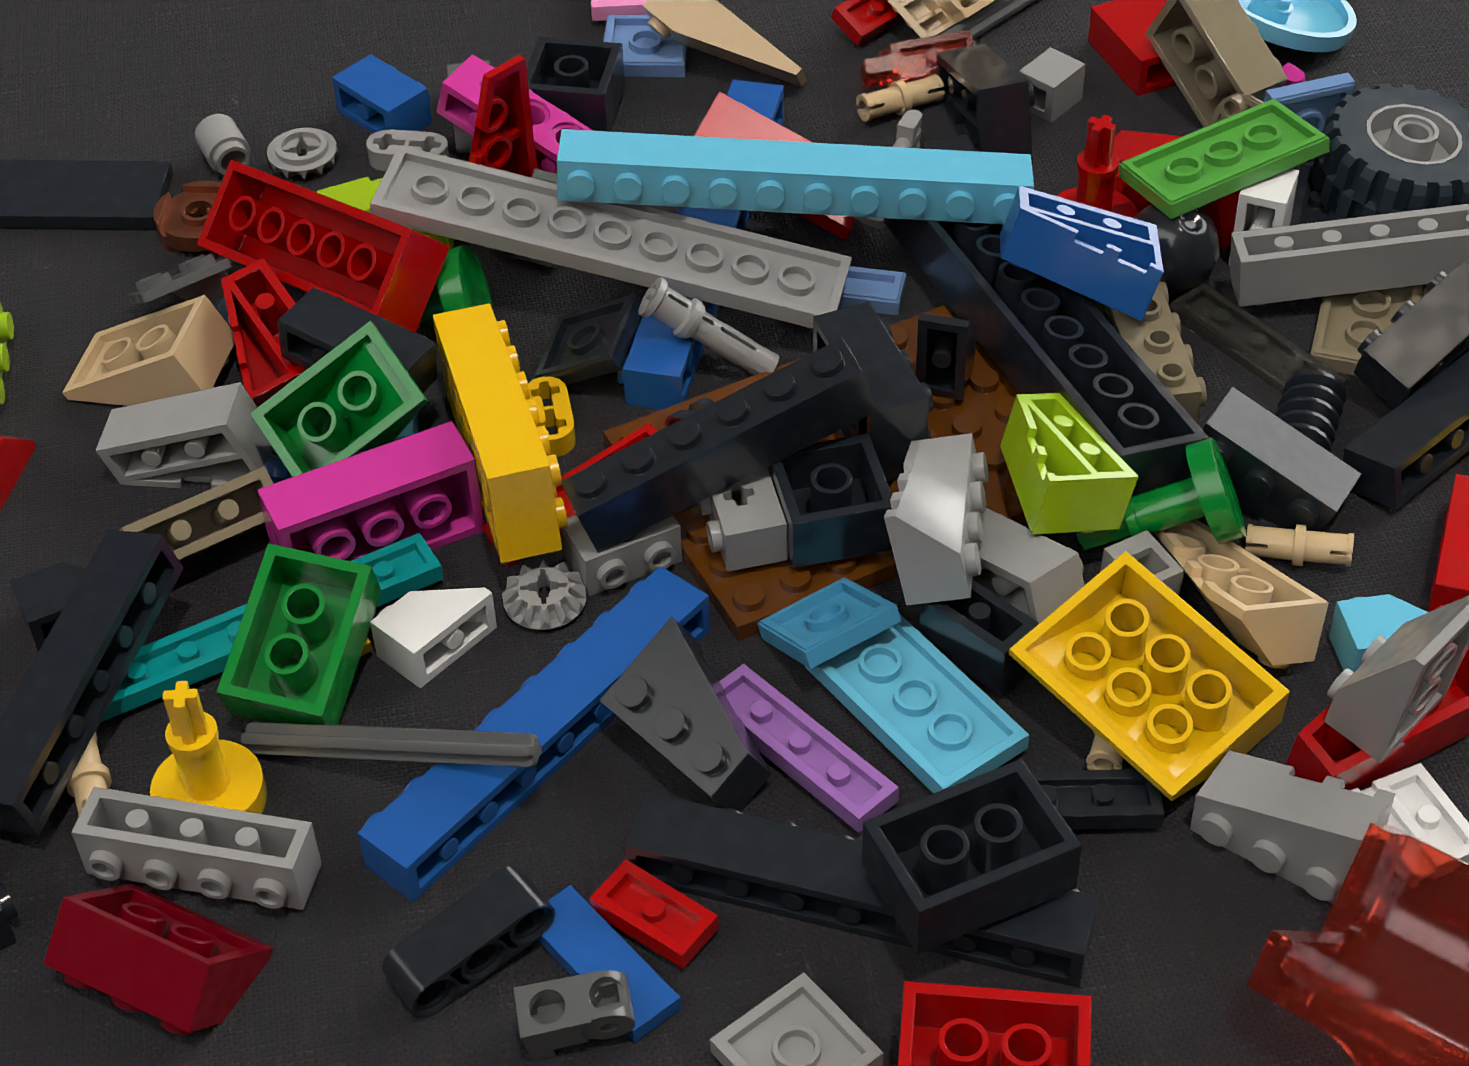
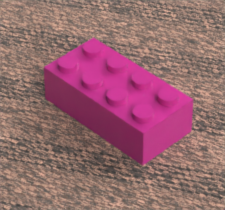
M452 421L257 490L270 544L346 561H352L418 533L422 535L430 549L435 550L483 532L480 526L485 524L476 461Z

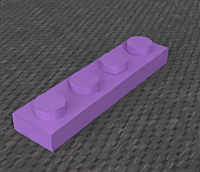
M742 664L720 680L728 701L736 715L742 720L758 751L858 833L863 830L864 821L883 814L899 801V787L748 666Z

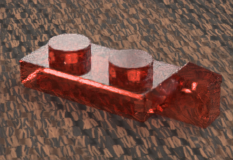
M970 30L890 43L889 48L880 51L878 57L862 61L859 73L863 86H883L887 83L889 88V85L895 81L903 80L905 83L927 78L930 75H937V52L975 46Z

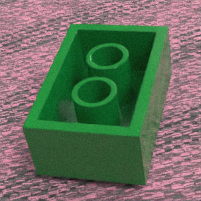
M268 543L216 692L231 715L261 722L338 725L371 625L370 621L373 619L382 592L372 566Z

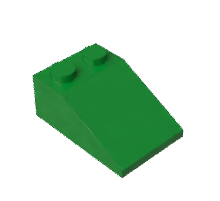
M369 321L256 408L250 415L292 477L393 442L428 400L373 322Z

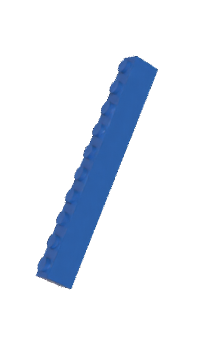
M741 80L732 81L727 94L728 97L781 126L783 125V85ZM678 207L677 214L746 231L752 211ZM702 301L705 311L715 318L719 305ZM652 316L648 318L642 317L641 323L637 325L630 343V352L625 357L621 370L617 372L618 383L624 384L626 405L662 410L686 401L705 345L691 337L680 339L674 336L672 328Z

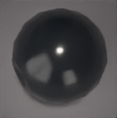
M1150 204L1133 217L1134 219L1157 225L1164 270L1160 282L1166 283L1168 295L1186 294L1209 278L1220 255V245L1214 222L1203 209L1199 207L1170 219L1157 207Z

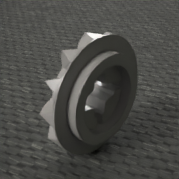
M297 128L284 132L277 136L267 149L268 161L271 163L273 172H283L286 178L301 175L305 179L307 174L311 173L322 175L323 167L333 166L334 158L338 155L334 137L326 131L316 128ZM302 149H305L307 153L304 156H300V154H302Z
M542 560L539 568L531 569L522 565L518 576L507 577L506 590L502 592L503 605L508 616L523 627L536 630L554 629L571 622L581 613L586 603V587L583 585L580 572H569L564 562L559 563L555 567H549ZM544 586L550 588L549 597H546V604H542L541 598L538 596L539 588Z

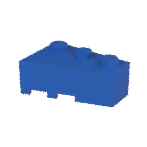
M1023 186L1018 187L1000 233L1001 258L1009 261L1016 267L1027 269L1142 321L1164 273L1157 225Z

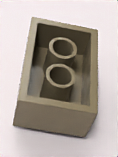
M1168 0L1145 32V35L1203 127L1211 125L1214 110L1222 99L1239 93L1252 95L1264 102L1266 90L1281 87L1288 79L1283 72L1281 63L1273 56L1262 39L1258 27L1250 20L1238 0Z

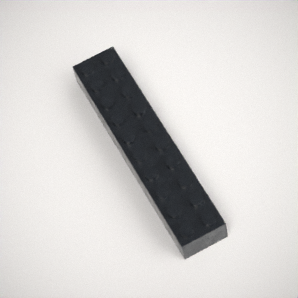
M884 218V224L958 317L977 325V341L1020 394L1060 393L1138 475L1132 496L1192 477L1186 455V446L1208 439L1207 434L1087 296L1027 269L1016 267L1009 261L1001 258L1000 233L1004 224Z

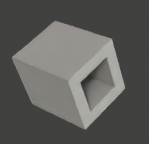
M1050 47L1019 70V73L1031 82L1034 89L1035 104L1033 107H1030V113L1052 123L1082 100L1086 64Z

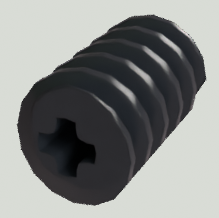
M1307 370L1297 373L1287 380L1282 390V397L1278 403L1275 416L1331 453L1332 444L1336 438L1335 432L1339 427V419L1347 399L1346 388L1341 380L1323 371Z

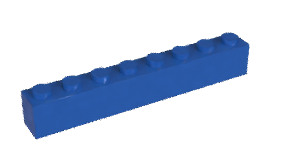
M662 566L645 580L638 581L624 599L610 611L600 614L591 628L574 643L565 645L549 665L537 675L530 676L515 695L500 708L491 710L482 721V724L474 730L533 733L537 735L539 744L542 745V754L539 755L537 765L526 768L436 763L423 776L414 778L406 786L404 792L383 811L373 814L357 833L365 867L412 902L416 901L617 717L600 699L671 616L697 642L711 631L709 595Z

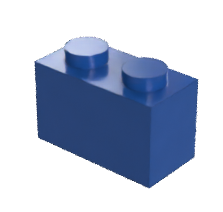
M371 54L332 77L338 112L372 134L381 130L420 131L432 123L431 99L427 88L422 83L414 81L392 65L386 64Z

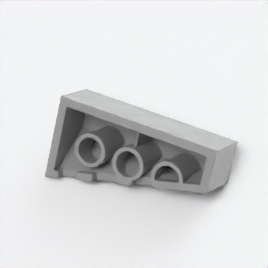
M972 433L911 441L903 463L904 473L899 474L897 480L899 492L892 494L890 499L892 509L886 510L884 516L906 605L971 598L972 577L981 574V561L977 544L983 543L984 540L980 513L986 512V497L983 483H988L989 481L986 455L984 452L976 453Z

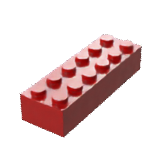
M232 159L197 242V245L246 266L264 258L279 280L307 292L315 287L374 315L381 316L414 333L417 330L450 246L415 230Z

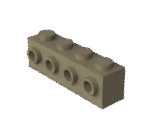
M1159 282L1142 321L1093 300V304L1197 423L1200 406H1205L1207 400L1204 379L1195 375L1191 346L1183 344L1181 339L1179 316L1177 312L1171 313L1166 283Z

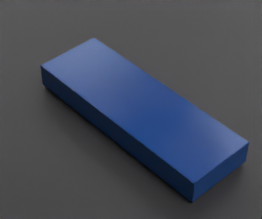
M571 885L548 900L554 907L556 916L550 928L537 941L571 976L612 970L622 972L628 977L635 1016V1027L626 1034L634 1043L681 1009L680 996Z

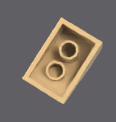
M202 295L97 332L62 393L68 400L130 406L214 388L222 368L229 361L228 355L235 343L232 329L206 295Z

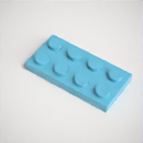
M901 614L902 621L812 669L805 666L933 794L997 769L1028 749L1029 734Z

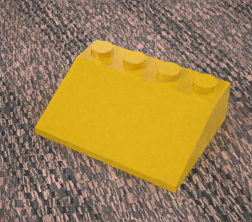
M1127 551L1122 553L1009 649V655L1171 801L1208 779L1229 750L1247 754L1282 722L1290 693L1285 686Z

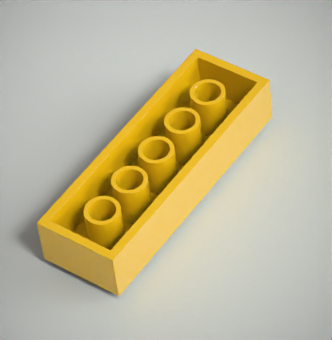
M490 303L434 314L433 321L446 396L457 430L476 461L482 507L500 562L505 563L562 550L559 529L568 527L562 497H557L556 486L562 485L560 468L556 455H551L545 426H540L537 405L534 398L530 399L527 378L524 371L520 372L516 348L510 344L505 320L496 321Z

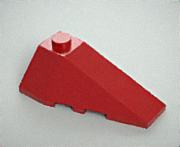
M518 55L483 74L469 162L532 178L534 168L537 169L526 59Z

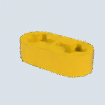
M536 378L528 383L530 399H535L540 426H545L546 431L547 427L556 426L557 434L549 435L547 431L551 455L555 454L556 457L570 452L575 446L576 441L568 390L565 383L558 378ZM550 399L552 406L543 407L542 400Z

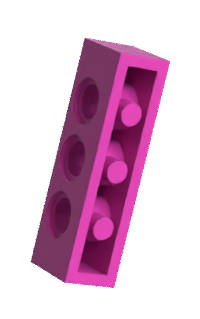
M472 54L442 82L436 113L473 136L483 74L495 67ZM529 89L537 169L557 174V157L561 130H593Z

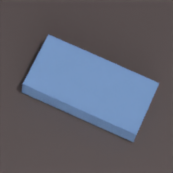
M850 266L838 308L843 309L870 302L876 313L899 315L906 286V273Z

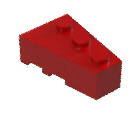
M264 258L221 279L244 388L257 408L307 370L281 357L278 319L296 303Z

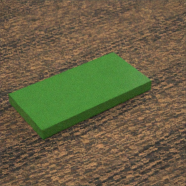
M1271 99L1119 163V178L1170 219H1173L1328 153L1330 138L1277 100Z

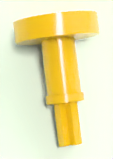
M188 681L176 682L175 690H165L163 693V701L170 720L165 730V738L172 754L156 770L151 782L150 795L262 814L267 801V787L257 757L249 749L238 743L219 740L216 721L210 714L203 711L198 690L190 689Z

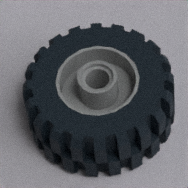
M1390 84L1377 85L1373 90L1365 87L1357 90L1352 95L1349 94L1329 112L1322 132L1330 138L1329 152L1314 158L1311 174L1313 176L1312 184L1314 190L1322 191L1319 199L1327 212H1330L1331 206H1337L1335 216L1338 217V220L1469 204V110L1467 111L1462 107V102L1452 97L1449 99L1441 97L1438 91L1428 88L1426 91L1415 89L1414 85L1402 84L1400 87H1391Z

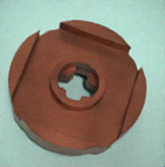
M190 182L182 185L183 193L171 198L168 192L158 200L154 207L153 217L157 233L162 240L163 247L167 251L200 252L208 250L197 245V242L222 182Z

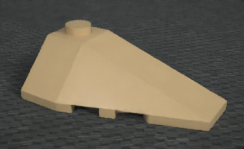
M647 0L642 5L650 17V20L647 22L648 26L665 40L671 35L683 45L803 87L808 81L801 67L717 0Z
M1199 520L1190 521L1154 533L1174 560L1183 568L1184 573L1237 642L1256 654L1260 663L1272 668L1285 669L1290 664L1312 662L1315 660L1329 604L1328 601L1234 542L1230 541L1219 545L1210 527Z

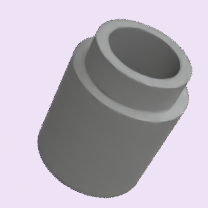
M213 114L204 118L195 129L194 138L213 170L225 175L231 159L247 166L249 165L250 146L231 117L225 114Z

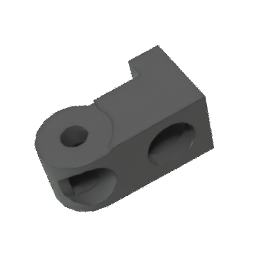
M596 971L513 988L520 1039L532 1062L555 1057V1049L589 1042V1039L615 1038L626 1034L635 1027V1016L628 977L619 971Z

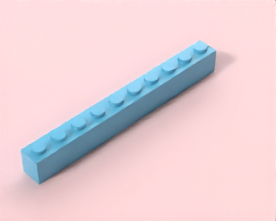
M562 129L557 157V200L1004 224L1018 187L1023 186L1034 190L1031 154Z

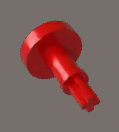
M1103 115L1101 119L1092 116L1088 120L1086 148L1077 157V187L1065 190L1058 194L1057 197L1133 218L1138 213L1134 203L1125 195L1114 190L1115 175L1119 169V158L1113 152L1116 125L1112 124V117L1108 115Z

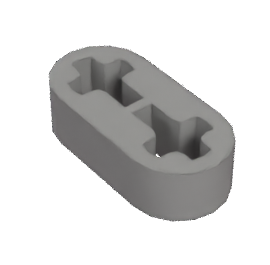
M381 130L373 133L366 140L369 163L373 168L381 171H387L399 145L450 157L448 141L439 133Z

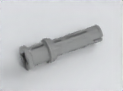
M662 277L657 278L642 299L638 314L644 318L652 316L673 329L674 336L680 339L691 337L732 363L749 371L752 375L762 372H774L779 361L778 354L764 348L736 329L714 318L705 311V306L699 299L693 298L689 300L669 288L666 279Z

